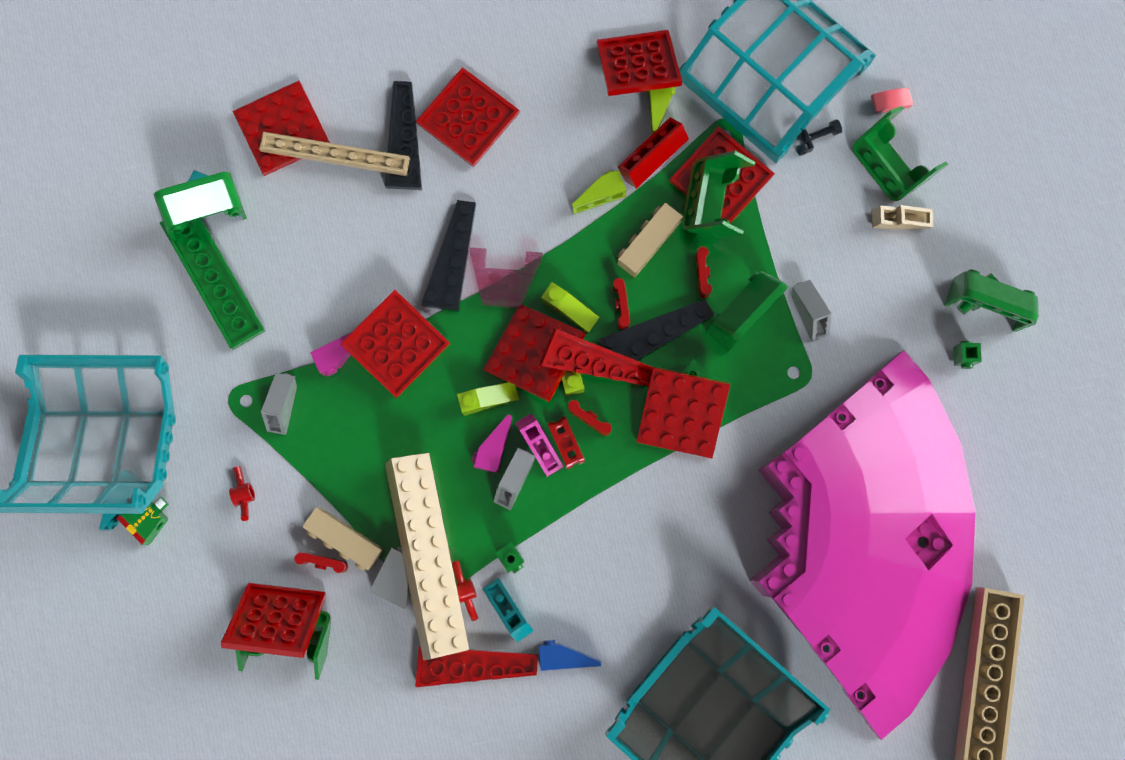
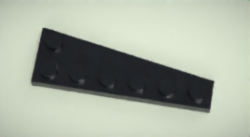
M393 81L387 153L409 156L410 161L407 176L386 173V189L422 190L412 82Z
M457 200L422 300V307L459 312L476 202Z
M703 299L600 338L598 342L601 347L638 361L709 320L715 314L707 301Z

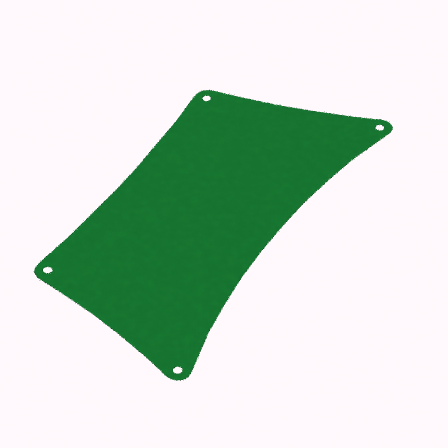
M725 119L715 121L657 175L576 235L514 273L462 300L459 312L442 310L426 318L450 344L397 398L351 355L343 366L337 369V372L331 376H323L315 363L279 373L295 376L297 384L286 435L267 432L261 413L275 374L238 385L232 389L228 398L230 410L303 475L356 531L384 548L385 550L379 557L383 563L391 548L397 549L398 546L401 547L385 463L391 458L429 453L451 563L459 561L464 579H469L498 557L495 553L510 542H513L516 547L601 492L675 452L670 449L637 443L649 386L583 373L581 374L584 385L583 393L566 397L562 381H560L550 402L516 387L519 397L518 401L466 416L461 411L457 394L508 383L487 373L483 369L520 304L584 332L586 335L583 340L600 346L598 342L600 338L621 331L618 328L620 311H616L615 299H618V296L613 291L614 281L618 278L623 279L625 282L630 316L629 327L703 300L698 294L695 262L697 250L702 246L706 247L709 251L706 258V267L710 268L708 284L712 286V292L705 300L714 314L717 312L721 314L750 283L748 279L756 271L758 273L763 271L779 279L763 228L756 196L731 223V225L743 230L742 235L720 238L692 233L683 229L681 221L635 278L617 265L619 259L617 256L620 251L630 246L629 241L635 234H640L642 231L640 228L646 220L650 221L654 217L652 214L658 206L662 207L666 203L683 216L686 195L669 181L719 126L722 130H728L731 133V137L744 147L743 135ZM551 282L567 291L599 317L589 333L542 303L541 297ZM784 293L738 340L729 352L706 332L712 324L707 320L638 360L652 367L682 373L694 359L708 371L704 378L730 383L720 428L752 411L804 388L812 378V365ZM794 366L799 369L800 376L798 378L792 379L788 376L787 372L790 367ZM242 396H251L253 402L249 407H243L240 404ZM572 400L578 401L581 409L586 412L590 410L598 416L596 419L601 423L608 422L612 427L610 434L607 436L601 435L571 414L568 410L569 402ZM532 413L564 467L546 476L535 458L512 509L509 510L494 503V498L498 485L517 449L527 450L534 455L515 424ZM507 415H511L512 421L498 474L475 468V463H472L474 452H478L479 447ZM564 416L585 459V462L581 464L576 463L570 469L566 468L547 425L550 422L555 423ZM560 428L557 430V432L560 435L564 433L565 430L564 428ZM574 450L567 453L569 458L576 455Z

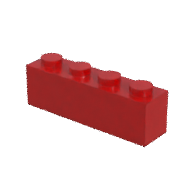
M670 117L618 166L625 182L637 189L685 144L689 137L683 124Z

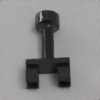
M838 119L829 122L828 127L808 134L806 128L802 130L796 137L802 136L805 143L797 149L799 156L813 151L812 140L830 133L833 136L842 133L840 121Z

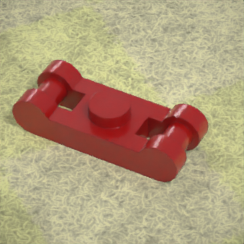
M703 246L697 250L695 262L698 294L700 298L706 299L712 292V286L708 284L710 268L706 267V258L709 251Z
M618 278L614 281L613 291L618 296V299H615L616 311H620L618 328L624 330L629 327L630 316L625 282L623 279Z
M572 400L569 402L568 410L571 414L601 435L607 436L610 434L612 427L608 422L601 423L596 419L598 417L590 410L586 412L581 409L578 401Z
M566 417L560 418L555 423H548L547 425L566 468L570 469L576 463L581 464L585 462ZM564 428L565 432L559 435L557 430ZM574 450L576 455L569 458L567 453Z
M297 553L294 557L297 564L313 563L315 568L323 570L331 567L336 573H344L348 570V563L342 560L310 553Z

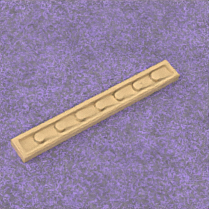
M263 132L259 148L261 152L403 176H407L410 157L405 155Z

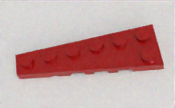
M555 328L539 363L544 367L584 373L649 386L653 367Z
M419 646L415 687L537 675L538 654L469 649L423 660L421 646Z

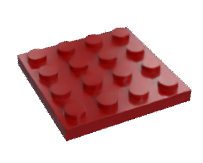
M669 30L597 40V48L608 96L682 86V78Z
M462 67L416 120V123L474 168L518 116L520 110Z
M299 80L232 111L264 176L302 158L261 152L259 148L263 132L330 143Z
M718 126L672 176L669 182L687 196L692 165L697 159L737 151L755 161L754 166L740 168L738 179L734 183L726 185L721 218L728 220L731 224L771 180L775 173Z
M394 290L340 345L397 398L450 343L402 295Z
M520 304L483 370L550 402L566 370L544 367L539 364L553 329L561 330L581 339H584L586 334Z
M653 367L637 443L712 459L730 383Z
M248 583L221 640V648L304 658L325 602L326 592Z

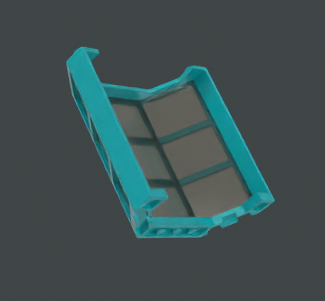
M711 606L703 617L700 616L691 625L693 628L691 631H684L629 695L626 700V709L623 707L614 718L615 722L607 729L605 735L631 760H779L781 757L780 753L784 748L787 749L794 741L793 737L811 723L817 726L819 723H824L829 717L828 712L831 709L717 608Z

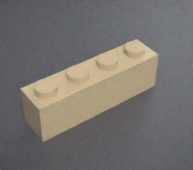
M666 203L662 207L658 206L652 214L654 217L650 221L646 220L640 228L642 230L640 234H635L629 241L630 246L627 249L623 248L617 256L619 258L617 265L634 278L682 221L683 216Z
M315 507L303 525V528L307 530L306 534L314 539L318 537L323 540L322 544L329 549L335 548L339 551V556L346 560L350 558L356 562L355 566L363 571L365 569L371 570L385 550L321 507Z

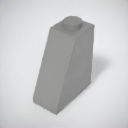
M811 280L797 283L792 288V299L811 341L828 336L831 323L829 308Z
M275 373L261 410L267 432L286 435L297 390L295 376L286 373Z
M517 449L498 485L494 503L509 510L512 509L536 456L527 450Z
M398 546L397 549L391 548L370 592L403 609H407L410 601V589L402 548Z

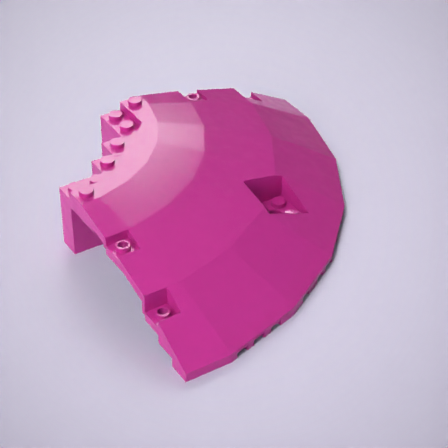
M904 350L813 429L782 454L772 458L758 470L783 500L768 512L781 527L767 539V542L779 556L749 580L762 596L772 598L795 628L802 634L811 649L842 686L844 694L853 703L855 709L880 740L912 714L950 655L973 580L976 512L961 442L930 379ZM877 381L882 383L881 388L876 385ZM839 414L844 416V421L838 419ZM920 537H924L927 540V545L924 548L918 546L917 541ZM826 644L829 646L828 652L823 651V646ZM862 691L863 697L858 699L857 694Z

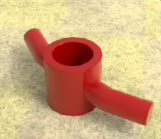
M237 466L233 468L237 486L229 489V495L232 504L235 507L240 506L241 520L248 521V503L255 501V492L250 482L244 483L241 467Z
M459 561L452 562V568L457 580L456 587L459 602L465 603L471 621H475L479 617L472 602V599L477 597L471 578L464 579Z

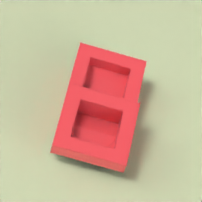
M909 88L887 90L871 95L875 113L889 112L900 106L910 108L913 105Z

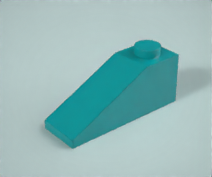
M499 578L482 589L508 632L517 642L534 631Z

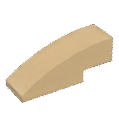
M880 205L872 209V228L927 229L934 227L933 209L904 205L898 207Z

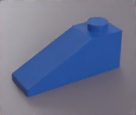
M544 640L543 644L539 645L541 671L601 666L599 659L561 643H555V640Z

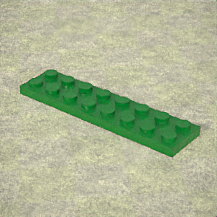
M202 218L187 222L184 231L175 234L177 240H172L164 222H160L162 229L230 349L234 350L266 331Z

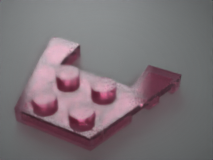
M470 247L469 251L482 304L485 306L521 307L541 263L543 253L526 251L524 271L485 268L487 249Z

